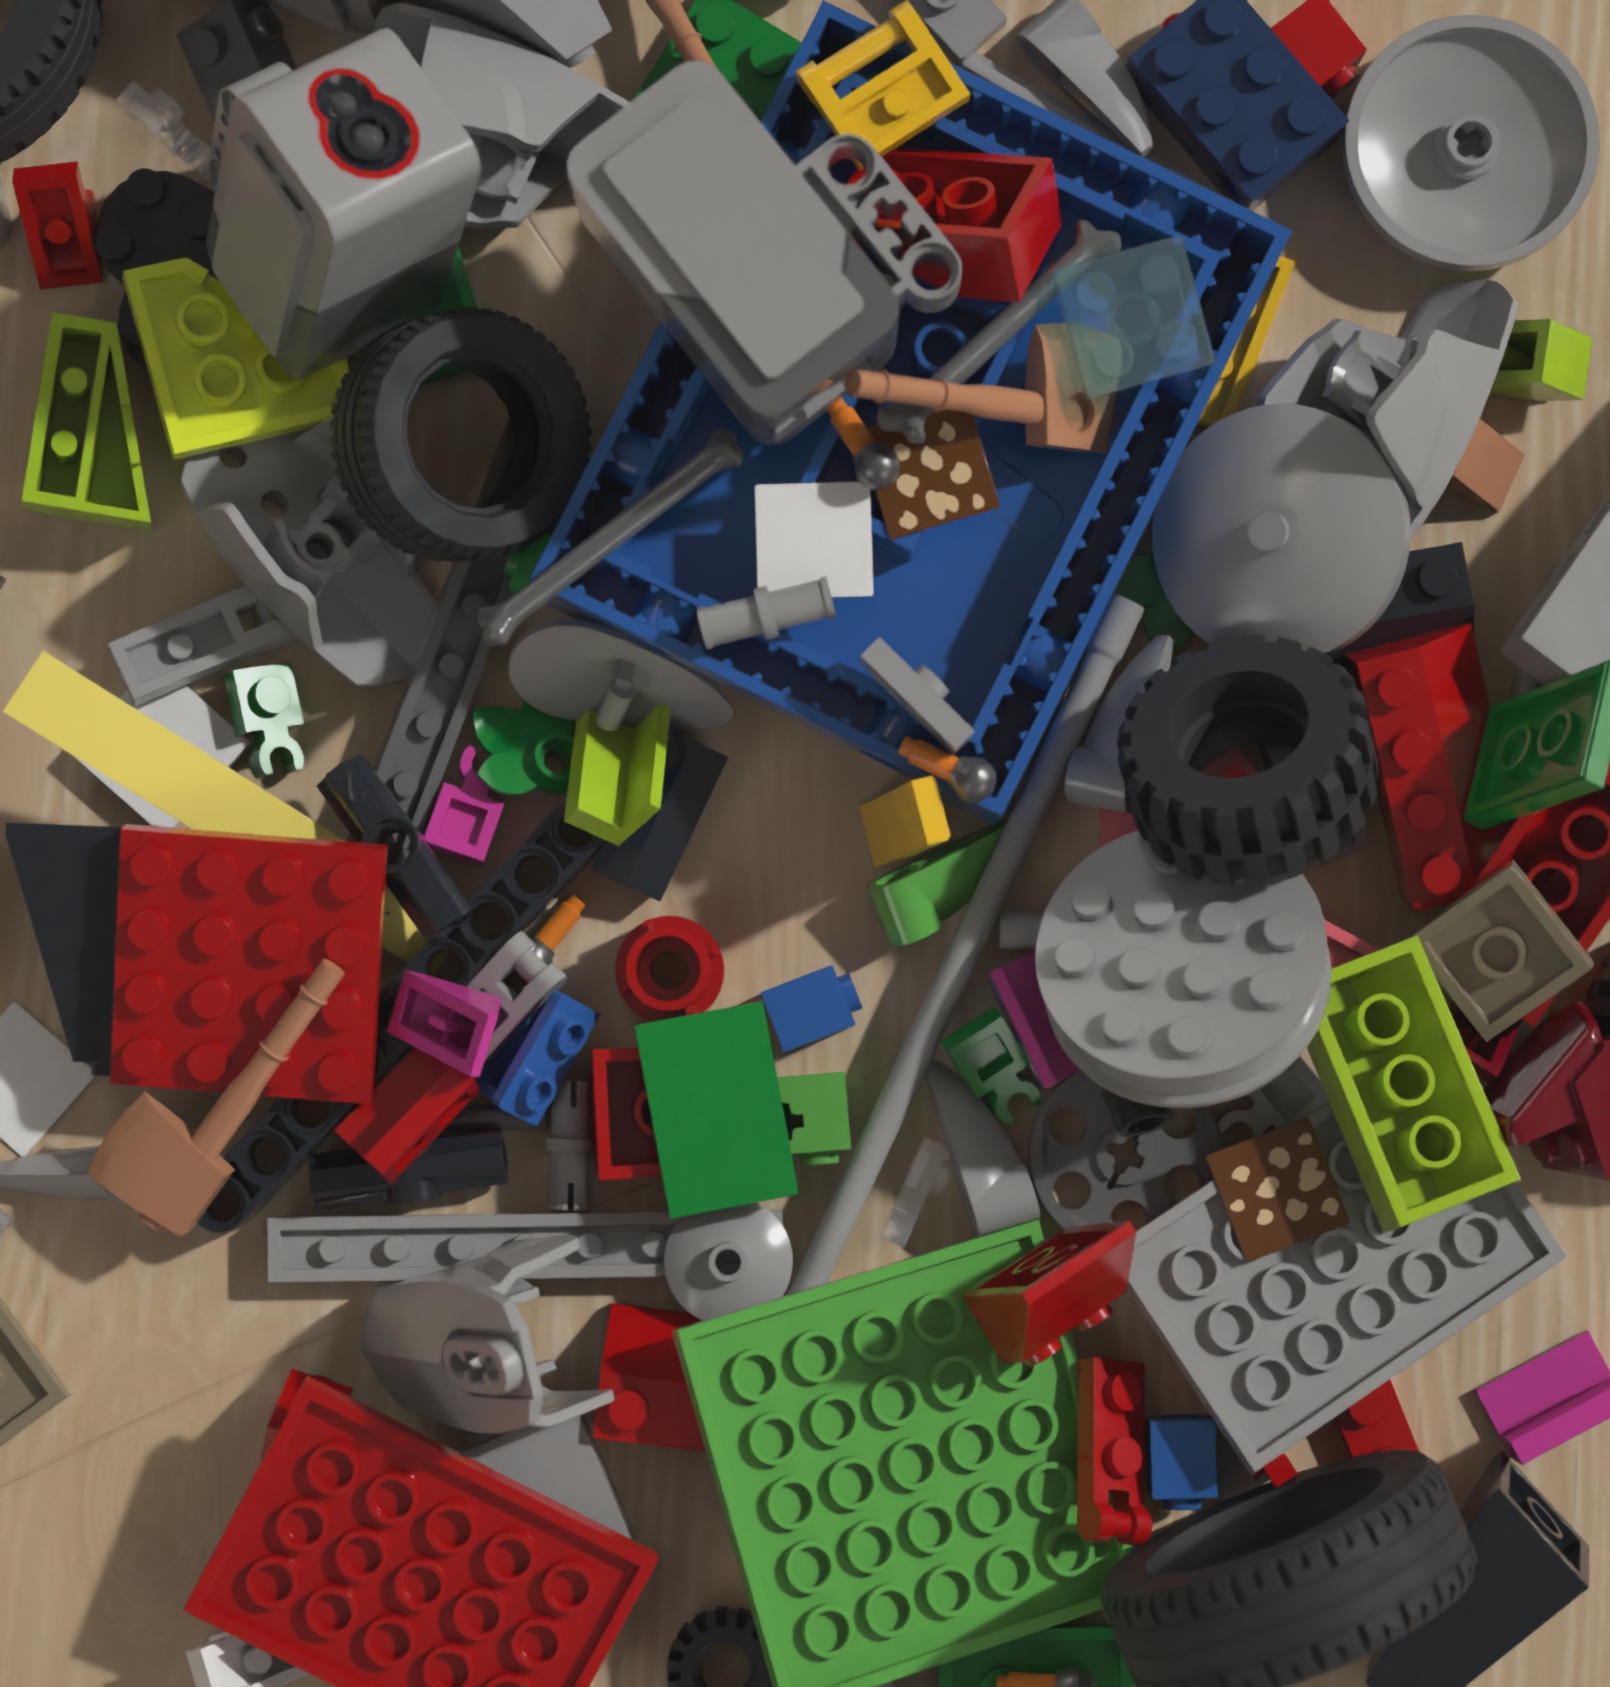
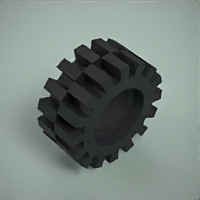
M716 1606L715 1611L707 1613L706 1610H703L696 1614L695 1619L691 1622H686L680 1628L670 1648L666 1670L668 1671V1687H709L701 1676L700 1662L710 1648L719 1644L735 1645L748 1656L751 1664V1673L749 1679L742 1687H772L753 1616L749 1615L750 1611L740 1607L738 1611L728 1610V1606Z

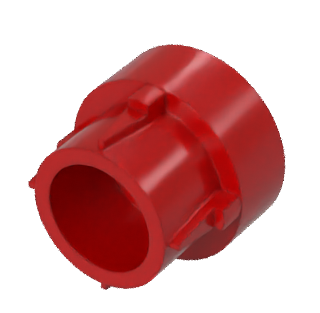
M659 916L645 920L635 927L624 939L616 957L615 977L619 993L626 1004L639 1016L653 1022L708 1011L722 990L725 966L723 955L717 942L704 927L680 916ZM667 952H675L682 955L689 967L686 981L675 989H664L658 986L652 976L653 963L660 955Z

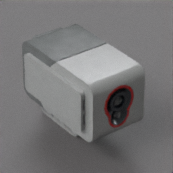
M382 28L293 71L285 63L277 62L221 89L208 157L210 177L216 188L213 201L214 208H212L206 239V248L213 271L267 350L294 380H300L367 347L374 338H378L379 334L392 329L400 323L425 316L439 308L459 244L457 242L461 239L481 174V163L470 136L393 31L388 28Z
M687 61L677 66L581 140L570 152L567 161L568 177L579 215L585 227L664 327L668 329L671 336L747 432L758 442L776 445L792 439L828 411L832 405L846 397L844 380L846 374L851 369L877 372L883 368L893 356L896 347L899 307L905 302L915 310L924 313H934L949 307L957 297L962 277V264L956 250L867 140L854 134H839L826 141L794 166L724 76L711 64L702 61ZM848 158L856 160L863 165L866 174L861 181L853 185L837 183L829 174V169L835 162ZM881 213L889 220L896 218L898 215L902 217L900 234L910 249L901 261L897 260L901 258L902 242L889 228L882 230L880 233L877 232V218ZM852 234L884 274L878 272L852 239ZM933 262L941 265L947 271L950 280L944 287L928 291L915 283L912 272L924 263Z

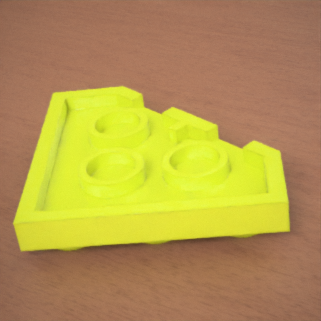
M187 257L125 270L122 277L173 460L310 429L320 421L333 416L334 414L331 413L333 403H337L335 398L337 388L342 386L340 381L344 374L349 372L347 359L344 358L300 380H294L267 350L221 282L209 275V270Z

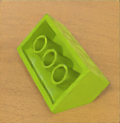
M1418 935L1332 968L1331 988L1325 1014L1316 1034L1308 1044L1307 1050L1383 1233L1403 1227L1521 1180Z

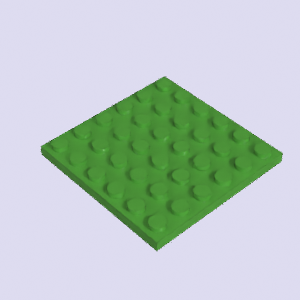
M1039 1220L968 1239L671 1330L772 1687H876L1103 1609L1100 1598L1104 1579L1114 1565L1134 1550V1546L1120 1544L1115 1537H1112L1105 1543L1086 1541L1078 1532L1077 1429L1079 1357L1071 1330L1058 1338L1062 1345L1061 1349L1039 1364L1029 1367L1026 1361L1023 1363H1002L962 1297L1043 1243L1045 1240ZM1109 1493V1504L1112 1507L1113 1493Z

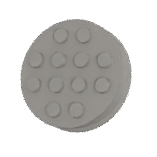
M1138 830L1121 836L1090 854L1070 872L1053 894L1041 920L1036 941L1035 962L1040 991L1055 1037L1067 1056L1087 1077L1116 1095L1135 1102L1167 1108H1195L1227 1102L1244 1096L1279 1076L1294 1063L1316 1034L1325 1014L1331 988V963L1325 921L1317 897L1304 875L1301 874L1289 879L1286 873L1270 877L1271 884L1251 886L1249 880H1236L1235 886L1218 885L1212 883L1210 875L1204 874L1199 880L1179 872L1176 863L1170 865L1163 862L1151 851L1149 842L1142 839Z

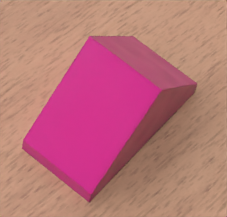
M405 970L387 1032L470 1077H480L499 1014L502 997L415 971Z

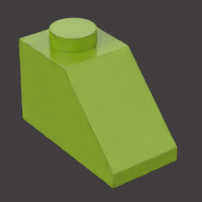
M1552 319L1515 320L1489 395L1524 401L1584 400L1593 338Z

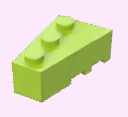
M52 311L21 500L24 511L152 532L117 323Z

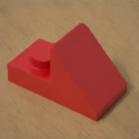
M78 161L14 168L12 184L40 290L103 283L102 259L94 247L97 223L95 196L93 190L84 189Z

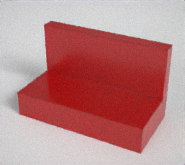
M415 1047L374 1089L371 1104H359L334 1131L391 1185L474 1100L481 1090L474 1078Z

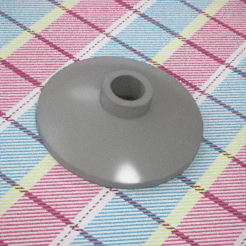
M759 1203L680 1217L671 1230L665 1246V1275L674 1297L689 1313L703 1321L782 1297L790 1282L793 1254L788 1234L778 1218ZM726 1249L735 1251L741 1259L740 1268L733 1274L720 1272L715 1264V1259L719 1252Z

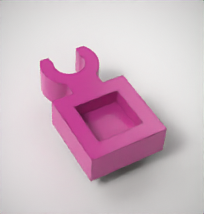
M469 745L463 752L460 760L462 788L443 783L424 836L431 850L483 867L504 809V803L488 797L494 790L486 786L477 777V773L472 767L477 748Z

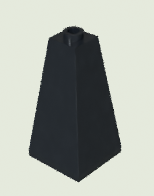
M6 823V839L73 1062H92L91 1075L110 1076L120 833L122 827Z
M1503 1450L1492 1458L1460 1510L1469 1538L1477 1554V1562L1471 1584L1454 1603L1440 1614L1407 1635L1374 1651L1368 1664L1366 1676L1368 1687H1466L1589 1588V1545Z

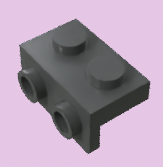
M227 0L177 34V38L214 123L222 88L277 62L285 63L292 71L298 68L283 38V25L277 14L265 1Z

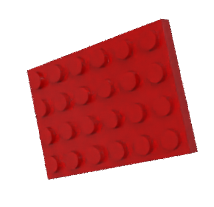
M307 1375L188 1597L183 1611L335 1687H589L658 1562V1553Z

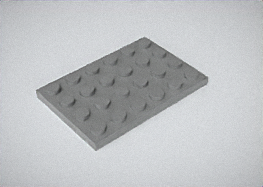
M1327 1103L1306 1118L1311 1122L1349 1217V1224L1248 1262L1216 1182L1213 1179L1136 1231L1127 1290L1247 1471L1255 1473L1567 1257L1517 1182L1403 1227L1383 1233L1331 1105Z

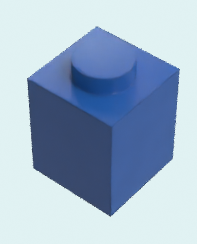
M833 965L760 992L783 1053L855 1026L856 1024L851 1013L863 1009L850 974L847 973L837 977Z
M1208 1413L1144 1415L1146 1492L1152 1500L1162 1499V1507L1165 1510L1201 1509V1498H1218L1216 1428L1212 1416Z

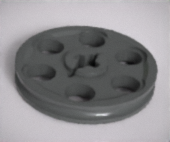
M1081 1070L1065 1078L1043 1101L1035 1116L1029 1135V1174L1035 1193L1043 1208L1064 1229L1073 1226L1111 1223L1110 1217L1114 1207L1120 1202L1131 1200L1140 1204L1144 1209L1146 1225L1178 1203L1170 1199L1164 1190L1163 1182L1165 1175L1170 1169L1179 1165L1190 1167L1198 1176L1199 1188L1214 1179L1206 1156L1222 1149L1218 1128L1209 1107L1191 1108L1195 1115V1125L1193 1130L1181 1139L1167 1136L1162 1128L1146 1135H1136L1133 1151L1141 1157L1140 1164L1137 1168L1125 1166L1121 1173L1116 1174L1111 1188L1107 1189L1106 1186L1115 1171L1112 1169L1115 1164V1158L1107 1153L1108 1148L1112 1142L1123 1144L1128 1137H1122L1117 1133L1111 1112L1103 1097V1088L1087 1077ZM1065 1107L1076 1109L1085 1120L1083 1136L1079 1141L1070 1145L1058 1143L1053 1139L1049 1129L1052 1115L1057 1110ZM1068 1171L1080 1173L1089 1185L1087 1200L1081 1206L1074 1209H1066L1060 1206L1053 1195V1185L1056 1179Z

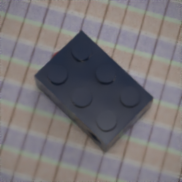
M1196 0L1183 12L1173 13L1166 17L1161 24L1160 31L1132 53L1126 63V68L1137 86L1143 103L1219 192L1251 211H1254L1336 143L1350 121L1247 0Z

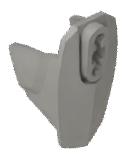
M400 2L383 7L375 21L373 32L382 28H388L399 37L466 130L476 147L481 163V174L464 226L467 228L485 230L501 227H519L541 202L569 178L567 161L574 147L630 103L602 85L530 47L452 15Z
M1469 280L1450 283L1427 291L1401 338L1369 330L1343 319L1334 318L1324 328L1307 338L1259 394L1257 406L1297 404L1316 408L1350 422L1369 436L1379 446L1402 483L1408 502L1412 538L1443 494L1467 449L1501 364L1519 304L1513 295L1496 281Z
M333 416L320 421L301 435L293 432L186 457L180 486L188 504L209 540L256 597L309 649L355 688L380 687L407 680L437 602L415 570V554L404 553L402 548L396 549L389 544L388 540H382L376 536V531H371L365 525L366 520L360 519L355 513V507L350 506L346 497L348 494L346 491H342L339 485L341 482L340 477H336L335 474L336 460L332 461L331 457L333 445H330V435H333V430L330 429V419H333ZM227 452L235 454L240 460L241 467L234 469L226 467L220 461L219 455ZM261 498L265 501L277 503L281 508L282 516L270 517L266 515L260 506Z
M551 1236L516 1240L489 1252L484 1257L371 1291L365 1314L360 1350L397 1404L412 1412L453 1428L475 1433L500 1434L528 1425L548 1428L615 1400L612 1389L551 1391L542 1386L539 1377L556 1370L555 1360L550 1359L536 1362L528 1326L515 1306L540 1297L538 1287H533L521 1277L579 1250L580 1244L577 1236Z

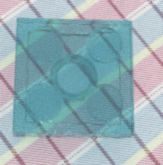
M1182 235L1062 267L1051 272L1085 400L1216 363Z

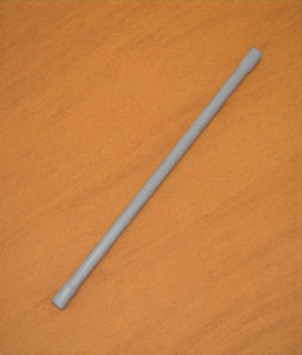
M1112 594L1087 644L1086 654L787 1295L828 1283L1065 775L1070 757L1078 747L1113 669L1123 658L1145 609L1127 598Z

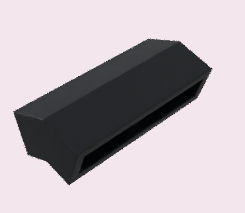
M669 729L660 810L619 846L605 840L592 870L651 899L661 901L729 757Z

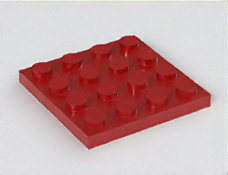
M125 824L121 828L110 1084L223 1093L230 1083L244 1070L260 1048V1041L267 1038L300 992V985L307 982L322 959H327L343 970L344 976L327 998V1005L321 1006L286 1055L287 1061L281 1062L266 1083L260 1096L371 1104L374 1096L388 845Z

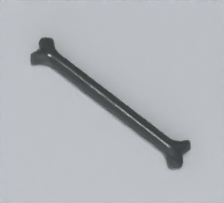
M1089 220L1075 221L1074 231L1076 237L1073 245L1028 286L1020 303L1011 302L928 380L942 378L946 382L963 384L1090 264L1099 259L1118 256L1121 251L1120 235L1114 231H1098ZM903 403L882 405L878 411L879 427L884 431L902 432L910 443H922L925 441L924 423L927 416L934 410L931 407Z
M730 429L714 430L707 445L700 452L508 600L498 606L480 608L477 621L484 628L482 633L484 641L489 646L507 644L512 633L522 621L710 476L723 469L741 466L744 452L739 445H736L737 438L735 433Z

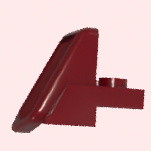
M1579 1001L1541 1021L1502 1067L1496 1081L1492 1085H1487L1483 1091L1508 1147L1529 1143L1531 1151L1542 1163L1543 1168L1608 1181L1610 1180V1039L1602 1038L1598 1023L1588 1006Z

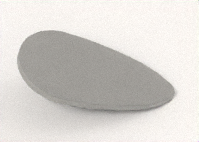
M559 619L539 624L529 629L517 640L510 655L509 675L517 693L534 708L554 717L576 721L591 708L599 712L596 722L602 729L616 731L622 723L634 728L661 703L671 708L669 729L677 732L702 730L724 725L733 716L734 706L732 700L708 677L659 654L618 631L592 622L577 619Z

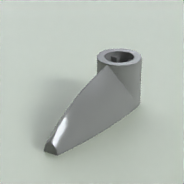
M1054 0L1017 35L1020 47L1051 81L1130 151L1145 157L1152 148L1153 143L1146 110L1130 72L1112 45L1101 33L1094 17L1078 0Z
M1169 635L1156 636L1129 663L1109 690L1096 714L1083 747L1076 748L1070 757L1065 775V795L1068 802L1132 814L1117 759L1119 755L1117 746L1118 731L1120 725L1126 719L1125 711L1136 693H1146L1144 687L1146 681L1160 668L1165 672L1170 669L1174 640Z
M939 1060L931 1061L925 1073V1078L966 1211L976 1236H985L1040 1219L1036 1194L1028 1172L1021 1163L1012 1143L995 1115L981 1098H976L966 1082Z
M100 1145L49 1151L0 1162V1188L53 1197L122 1201L98 1184L87 1173Z

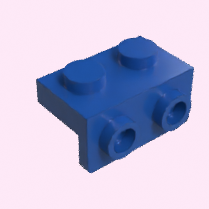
M561 990L553 991L549 999L538 1008L486 1066L477 1082L481 1090L480 1093L491 1099L492 1104L537 1127L601 1014Z

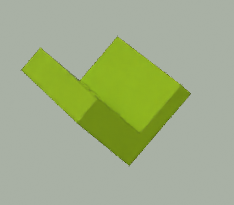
M661 703L634 728L622 723L618 730L606 731L596 722L599 712L591 708L576 720L564 822L619 846L660 810L671 708Z

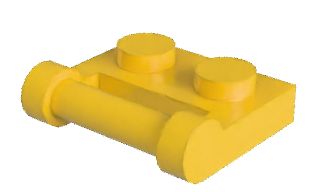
M904 1L888 12L890 19L823 62L816 65L815 62L810 61L795 71L796 78L805 94L816 105L835 136L839 134L861 136L875 148L881 157L961 107L970 99L969 91L917 12L907 1ZM904 41L910 46L914 53L842 99H839L832 86ZM851 159L858 171L864 169L862 164Z

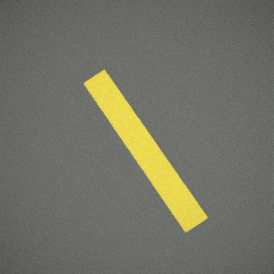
M45 651L41 652L2 711L191 829L345 841ZM385 884L384 912H390V915L384 913L382 947L409 963L427 942ZM449 950L440 952L432 960L430 966L432 977H434L450 953Z

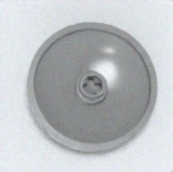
M1460 15L1434 20L1408 31L1389 44L1367 68L1358 83L1345 115L1350 121L1342 132V158L1347 183L1357 206L1370 225L1388 243L1411 258L1431 266L1456 271H1483L1508 266L1529 257L1550 243L1570 223L1584 203L1595 177L1599 157V126L1594 103L1586 84L1570 60L1551 42L1531 29L1512 21L1483 15Z
M1267 404L1247 408L1217 421L1200 433L1184 449L1155 507L1152 528L1154 562L1165 595L1183 622L1207 643L1225 638L1226 643L1230 644L1243 642V635H1262L1265 638V642L1276 643L1278 637L1301 643L1302 650L1305 652L1311 646L1326 655L1334 653L1358 639L1386 610L1404 575L1411 539L1410 514L1402 483L1379 446L1350 422L1322 410L1297 404Z

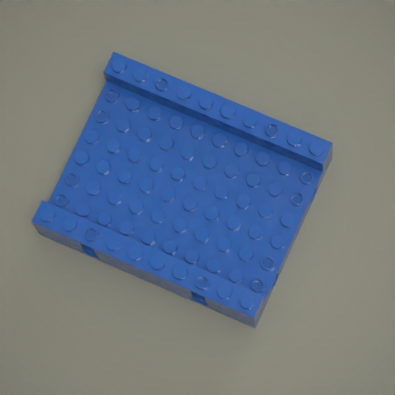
M824 0L761 122L762 126L794 166L826 141L835 137V134L816 105L805 94L796 78L795 71L810 61L818 65L877 27ZM903 41L835 84L832 88L839 99H842L914 52ZM950 63L969 91V101L898 147L1052 158L1063 223L1030 284L1073 245L1076 237L1074 231L1075 221L1089 220L1098 231L1117 232L1121 239V251L1118 256L1099 259L1090 264L963 384H987L1025 390L1029 341L1037 324H1076L1113 336L1118 351V377L1114 404L1117 409V421L1114 430L1109 434L1107 452L1083 453L1026 445V423L981 418L973 415L1000 502L999 508L891 539L876 490L870 489L873 562L872 596L832 597L836 618H826L779 630V637L766 640L764 634L707 649L699 624L697 608L702 606L705 608L754 596V589L758 588L755 486L759 484L859 481L856 478L855 463L853 462L854 456L832 425L831 416L828 411L792 439L782 444L767 445L758 442L747 432L671 336L668 329L660 322L529 582L700 452L707 445L714 430H732L737 438L736 445H739L744 452L741 466L723 469L714 473L553 597L546 605L577 620L601 624L618 631L659 654L913 780L933 776L937 781L941 801L994 827L1002 817L1292 230ZM850 158L841 159L831 166L829 174L837 183L846 185L856 166ZM863 252L871 261V263L875 266L878 272L884 274L876 265V263L872 260L869 254ZM912 275L915 283L922 289L928 291L940 289ZM956 297L949 307L934 313H924L915 310L905 302L899 307L896 347L893 356L880 370H885L888 374L929 379L1011 302H992L986 299ZM848 395L843 398L848 406L854 408L866 427L879 424L878 411L882 405L896 403L884 401L879 404L874 402L873 399ZM878 637L913 670L920 664H923L948 688L949 693L943 700L975 731L973 736L954 756L960 759L962 756L966 758L981 757L992 765L996 773L994 790L982 802L972 803L961 800L954 790L948 786L949 782L908 763L907 758L898 754V750L906 736L914 740L921 739L946 752L948 751L859 664L860 656Z

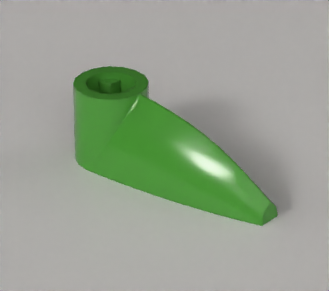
M1009 817L998 821L994 827L989 825L893 869L867 885L868 893L892 947L908 945L930 936L943 926L944 920L970 902Z

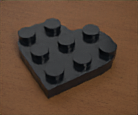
M142 168L131 173L128 179L120 183L103 202L96 223L94 247L101 256L109 273L124 286L122 277L125 270L187 257L209 270L208 274L219 280L213 271L206 248L212 208H214L215 192L188 177L169 171H154ZM125 290L119 308L118 333L133 359L148 371Z

